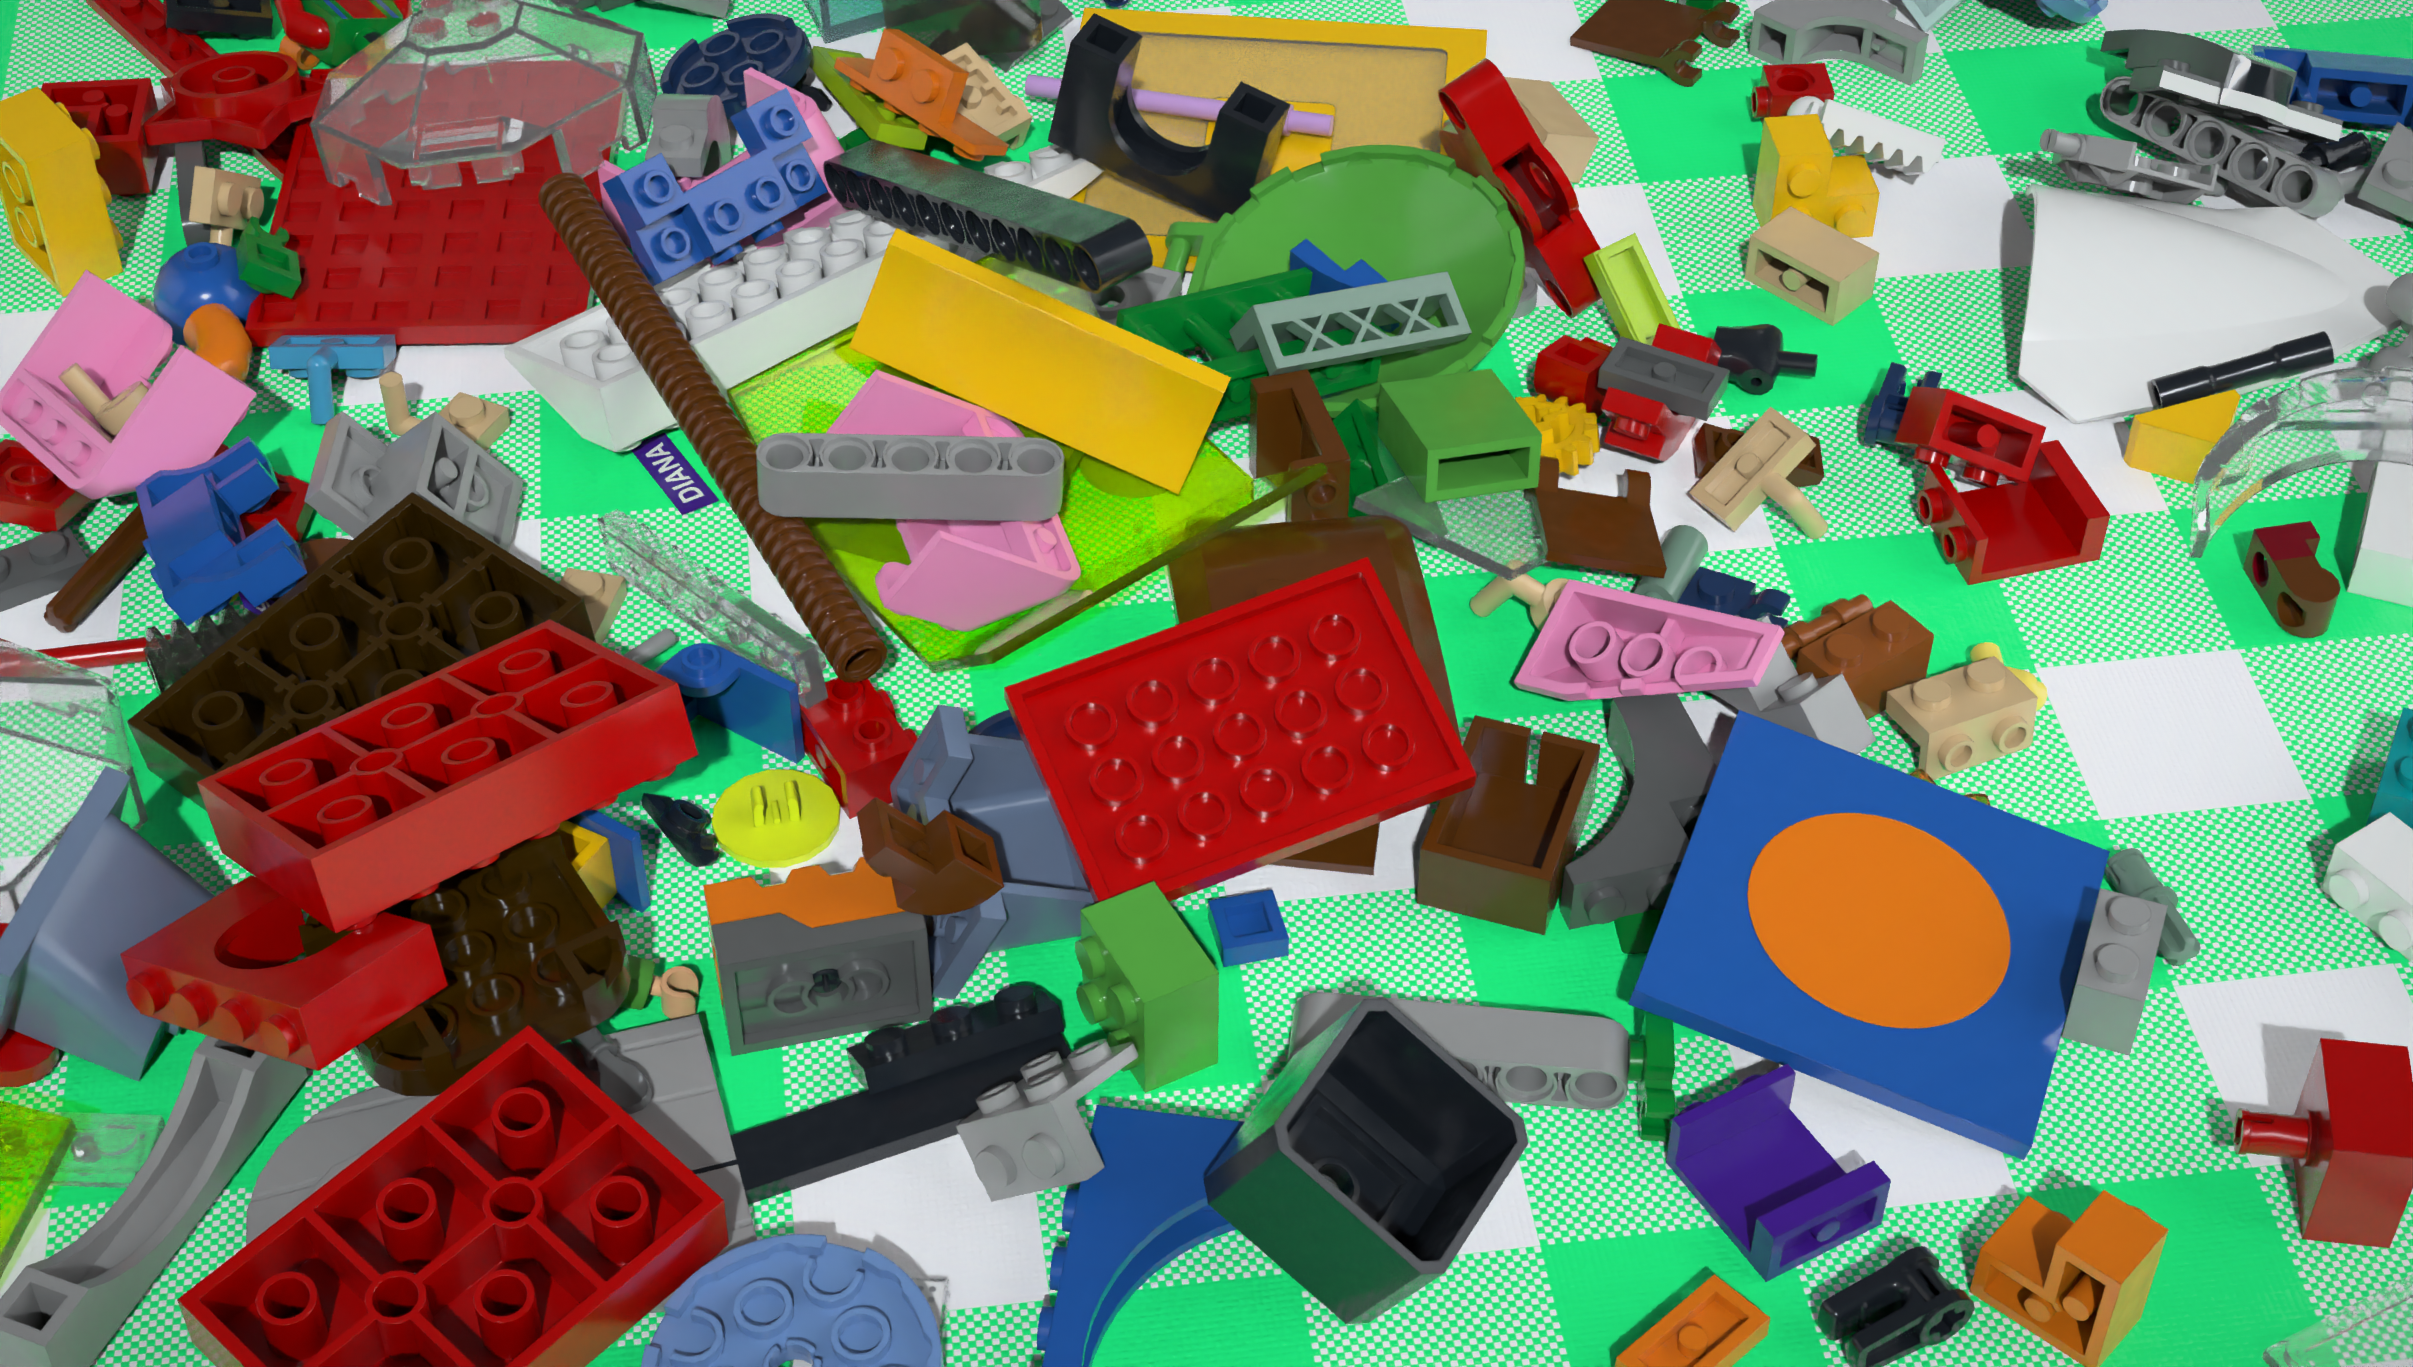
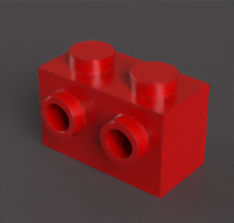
M1913 386L1894 442L1914 449L1915 452L1912 459L1925 465L1940 463L1943 470H1946L1948 463L1964 468L1961 478L1978 485L1996 488L1998 480L2028 483L2046 427L1950 389Z
M835 678L798 692L804 751L826 785L832 788L848 818L857 817L856 813L875 797L887 804L893 803L890 785L918 738L912 729L903 730L897 722L893 704L886 691L883 689L876 691L868 679L856 683H848Z

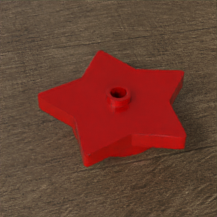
M271 51L231 52L198 60L177 71L173 77L160 79L163 99L167 105L144 122L143 128L147 145L217 139L256 149H265L291 123L347 105L344 83L299 76L296 61L288 55Z

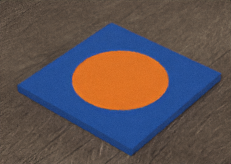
M1739 710L1628 1004L1654 1015L1673 1020L1677 1024L1778 1064H1788L1793 1070L2024 1160L2033 1144L2110 851Z

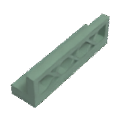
M1448 271L1253 305L1229 331L1237 352L1256 348L1260 349L1269 376L1463 341L1472 333ZM1441 306L1448 326L1438 328L1423 318L1430 317ZM1373 321L1377 326L1399 322L1403 325L1397 336L1390 337L1372 326L1370 322ZM1348 328L1354 332L1350 344L1343 346L1323 335V333ZM1298 339L1305 341L1301 353L1288 356L1282 355L1279 344Z

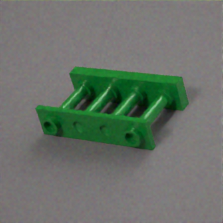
M1304 267L1120 309L1117 312L1116 326L1184 357L1187 356L1181 350L1201 346L1215 360L1200 364L1231 377L1210 424L1250 414L1251 379L1269 376L1260 349L1244 353L1242 351L1237 352L1235 345L1228 340L1232 338L1229 331L1253 305L1309 296L1313 272ZM1373 321L1370 322L1372 326L1386 334V332L1383 331L1379 326H1377ZM1348 328L1323 333V335L1343 346L1350 344L1354 332ZM1298 339L1279 344L1282 355L1288 356L1301 353L1305 341ZM1382 356L1308 369L1320 396L1377 382Z

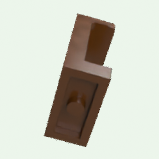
M1308 369L1251 379L1249 469L1256 484L1288 478L1287 522L1348 517L1350 456Z

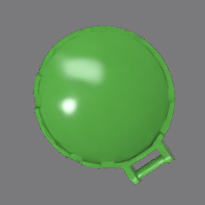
M1363 145L1324 152L1320 154L1322 160L1320 162L1308 165L1294 172H1291L1287 166L1265 178L1250 189L1251 198L1232 215L1226 212L1217 223L1174 222L1169 226L1165 239L1168 252L1163 268L1180 272L1183 279L1189 256H1198L1187 294L1290 271V250L1306 238L1344 271L1362 259L1387 281L1448 271L1472 333L1463 341L1382 355L1377 382L1321 396L1331 418H1336L1356 398L1379 413L1380 383L1469 372L1495 346L1509 326L1518 307L1525 279V252L1521 231L1508 209L1507 201L1499 191L1482 175L1476 178L1458 168L1455 159L1430 150L1410 146ZM1441 306L1430 317L1423 318L1438 328L1448 326ZM1399 322L1398 328L1392 332L1385 331L1386 334L1390 337L1397 336L1403 324ZM1256 349L1245 350V351H1242V352L1244 353V352H1248V351H1252V350H1256ZM1204 350L1206 356L1210 361L1215 360L1214 357H1212L1206 350Z

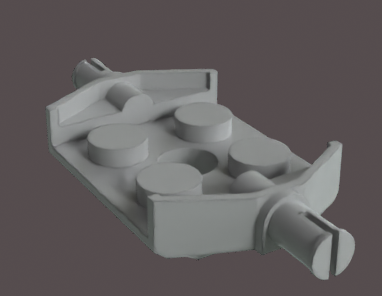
M2050 128L2046 129L2040 138L2041 149L2045 152L2054 153L2052 164L2059 166L2071 181L2096 184L2107 187V189L2136 195L2143 199L2186 205L2204 194L2220 197L2228 188V180L2218 176L2220 165L2184 164L2135 156L2138 144L2136 142L2078 133H2063L2055 129L2051 130Z

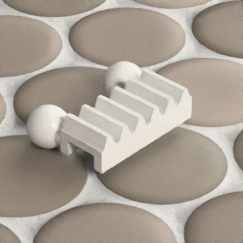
M1804 96L1795 100L1787 112V116L1818 114L1832 149L1845 147V154L1847 155L1864 154L1867 162L1884 161L1885 168L1903 171V174L1906 175L1928 173L1935 163H1939L1946 142L1944 138L1830 99L1823 102L1813 96Z

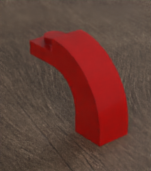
M1661 323L1658 325L1651 345L1717 366L1722 350L1712 338ZM1609 386L1601 406V410L1611 419L1604 443L1660 461H1665L1674 455L1696 419L1669 410L1662 402Z

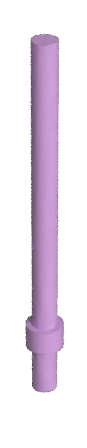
M1029 74L1025 82V94L1058 99L1062 79ZM1131 88L1134 103L1139 111L1216 121L1219 110L1226 102L1223 100ZM1290 104L1282 136H1289L1291 131L1330 137L1334 126V116L1297 111Z

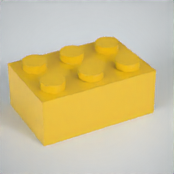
M34 87L0 101V199L14 246L62 297H66L86 269L102 280L122 273L123 268L118 250L123 248V240L117 226L109 218L106 206L112 203V198L104 179L98 174L95 160L100 159V151L93 135L87 128L80 129L72 121L69 112L61 102L54 104L38 87Z

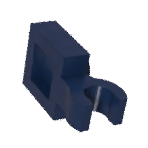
M1699 567L1677 603L1733 616L1739 615V617L1751 620L1768 616L1772 624L1781 626L1784 629L1788 626V620L1781 616L1789 605L1791 597L1776 589H1765L1755 595L1756 583Z

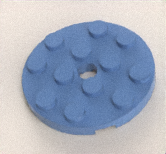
M790 1234L753 1241L734 1248L701 1267L673 1293L664 1305L666 1314L655 1331L651 1344L645 1345L641 1367H779L786 1361L796 1359L803 1360L811 1364L812 1367H944L936 1319L925 1296L909 1275L894 1262L868 1247L865 1252H861L849 1247L827 1243L826 1235Z

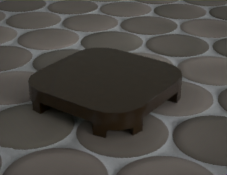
M557 831L543 838L526 839L500 852L499 858L490 865L478 869H466L439 882V887L431 894L418 899L403 900L378 913L379 915L386 912L430 924L448 986L354 1047L353 1051L366 1073L381 1088L403 1096H436L445 1091L528 1025L550 1045L555 1046L591 1030L616 1012L628 995L631 980L624 938L618 920L609 921L565 855L561 835ZM310 915L307 918L306 925L298 926L306 957L327 948L354 931L342 930L334 933Z

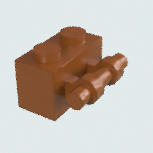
M1860 594L1850 600L1839 598L1822 608L1821 616L1808 623L1797 621L1784 628L1785 634L1781 642L1790 660L1792 659L1796 663L1798 675L1812 672L1815 678L1818 679L1842 673L1863 715L1868 720L1886 710L1887 691L1926 679L1934 634L1892 600L1874 609L1871 600L1866 595Z

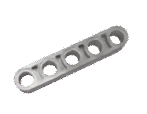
M2128 76L2114 78L2102 90L2100 109L2103 115L2111 122L2197 165H2220L2218 176L2280 207H2289L2307 216L2320 217L2331 212L2339 202L2341 185L2333 173L2223 118L2129 90L2132 77ZM2138 93L2137 106L2129 114L2130 100ZM2180 114V126L2177 129V131L2171 135L2170 127L2172 121L2177 115ZM2223 135V148L2220 151V153L2214 157V144L2216 140ZM2267 156V170L2262 177L2257 178V166ZM2311 178L2313 181L2311 194L2302 201L2300 196L2302 185Z
M779 433L766 437L758 444L756 450L759 504L765 511L776 516L1041 521L1055 516L1060 511L1062 505L1064 455L1062 449L1056 443L1042 438Z
M1329 992L1305 995L1296 1002L1294 1008L1287 1063L1292 1056L1363 999H1387L1503 1102L1586 1110H1606L1619 1105L1627 1095L1629 1034L1622 1024L1613 1019Z

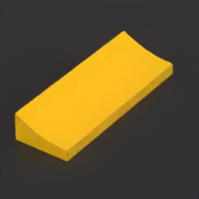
M896 228L887 245L871 293L849 346L854 351L1178 495L1231 377L898 228Z

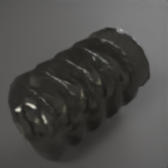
M228 603L226 607L219 611V624L216 625L210 616H202L195 621L194 632H191L180 618L172 620L170 640H167L155 626L146 629V645L143 648V652L158 696L169 685L174 684L258 615L243 606V616L241 617L233 606Z

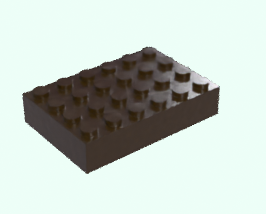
M411 492L142 708L127 723L149 771L207 811L197 785L198 781L545 621L552 620L594 642L596 640L584 599Z

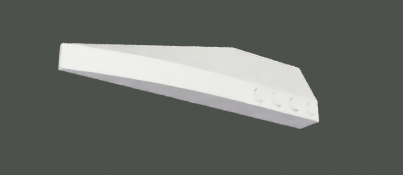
M1055 144L1029 152L1030 163L1002 161L984 167L986 174L1067 199L1073 197L1106 170V168L1083 157L1074 155ZM852 210L829 218L830 229L822 227L797 228L782 233L784 244L757 249L754 244H749L742 247L744 251L732 257V262L712 268L710 262L704 259L653 286V288L697 354L699 360L703 363L721 394L729 403L734 399L735 394L753 385L773 382L779 377L780 372L854 336L881 266L887 245L896 228L954 254L960 246L864 212ZM603 304L597 305L503 348L505 358L582 438L610 451L624 452L634 449L647 436L662 429L679 427L677 420L673 417Z

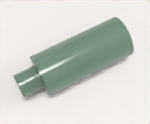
M1678 525L1670 529L1661 544L1667 567L1664 579L1643 575L1634 590L1635 594L1675 603L1678 602L1708 552V542L1705 536L1696 528L1688 525Z

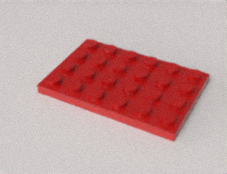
M1368 557L1004 687L1006 704L1095 904L1153 881L1168 902L1470 789L1475 786L1477 774Z

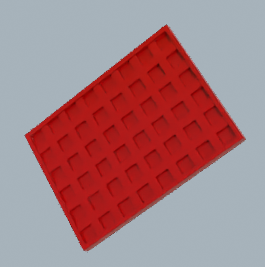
M624 65L311 69L310 78L344 83L347 105L299 120L297 123L269 234L275 235L279 227L287 230L289 240L284 248L298 253L301 283L292 299L275 292L271 294L260 293L251 303L244 329L252 343V347H269L282 335L395 334L396 346L402 344L456 345L466 343H498L507 345L516 343L592 308L594 290L541 208L538 194L544 183L551 177L565 172L575 173L583 178L594 198H596L603 209L597 164L604 160L614 164L626 83Z

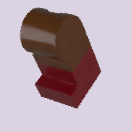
M2307 521L2256 528L2253 531L2243 570L2269 613L2275 618L2279 626L2291 635L2302 638H2315L2323 635L2329 628L2341 587L2338 579L2331 572L2322 568L2315 557L2320 536L2312 522Z

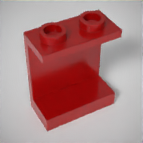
M2059 440L2041 443L2028 483L2012 482L1996 485V488L1986 487L1958 493L1940 463H1931L1927 465L1923 490H1920L1917 495V508L1922 522L1931 526L1941 542L1946 560L1951 564H1955L1967 585L2100 560L2110 519V514Z

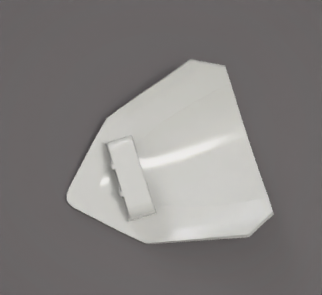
M2033 183L2031 185L2026 184L2025 195L2027 198L2034 199L2035 215L2032 261L2018 377L2073 424L2159 409L2152 389V379L2198 366H2212L2268 350L2276 344L2322 331L2327 333L2333 348L2334 358L2401 326V320L2389 310L2385 301L2388 288L2398 277L2328 229L2289 207L2215 209L2136 197L2063 189ZM2304 373L2287 378H2273L2235 390L2239 395L2294 379Z

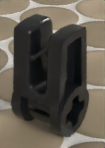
M1919 1246L1906 1250L1885 1267L1823 1301L1818 1314V1327L1827 1339L1833 1341L1858 1331L1851 1336L1848 1342L1846 1352L1849 1367H1883L1925 1346L1936 1345L1946 1341L1966 1325L1972 1317L1975 1307L1974 1302L1965 1291L1953 1289L1938 1271L1939 1260L1933 1252L1925 1246Z

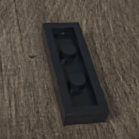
M1018 985L1003 989L995 994L993 1001L972 1008L952 1006L941 1009L930 1016V1021L907 1029L887 1027L876 1030L865 1037L864 1043L848 1047L846 1051L852 1074L865 1090L872 1095L1064 1032L1065 1030L1058 1004L1038 986Z

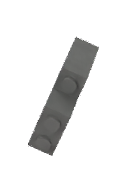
M1677 693L1612 698L1607 742L1623 773L1629 801L1613 829L1602 841L1585 855L1564 868L1560 912L1569 930L1593 924H1606L1619 917L1650 910H1664L1717 769L1716 763Z

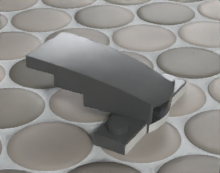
M2147 29L2105 31L2100 52L2127 60L2125 69L2133 71L2129 90L2305 144L2339 142L2343 120L2324 115V106L2307 101H2292L2289 104L2297 72L2288 66L2182 33Z

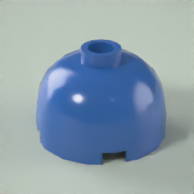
M199 242L175 253L161 266L156 278L153 297L156 314L172 327V341L178 345L188 347L184 341L183 329L186 320L193 311L210 303L223 304L238 316L245 328L250 305L261 292L251 288L245 281L239 279L235 247L219 243Z

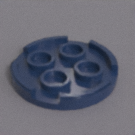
M771 13L746 15L726 21L728 29L703 40L699 44L692 38L671 57L665 66L660 79V87L663 93L718 95L723 103L726 118L730 120L731 116L747 108L743 72L750 67L791 88L794 87L810 66L812 47L807 35L800 27L795 25L793 18Z

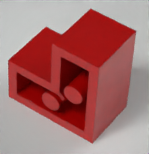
M151 78L43 83L41 91L54 104L61 102L69 112L72 121L80 129L87 128L93 135L100 151V159L95 160L98 174L104 179L110 194L128 197L140 193H151L160 145H147L143 123L159 111Z

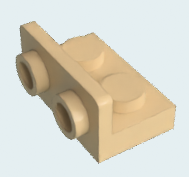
M968 43L942 55L969 72L957 112L1006 142L1012 150L1023 146L1033 116L1028 112L1022 99L1013 95L996 76L990 63L980 58Z

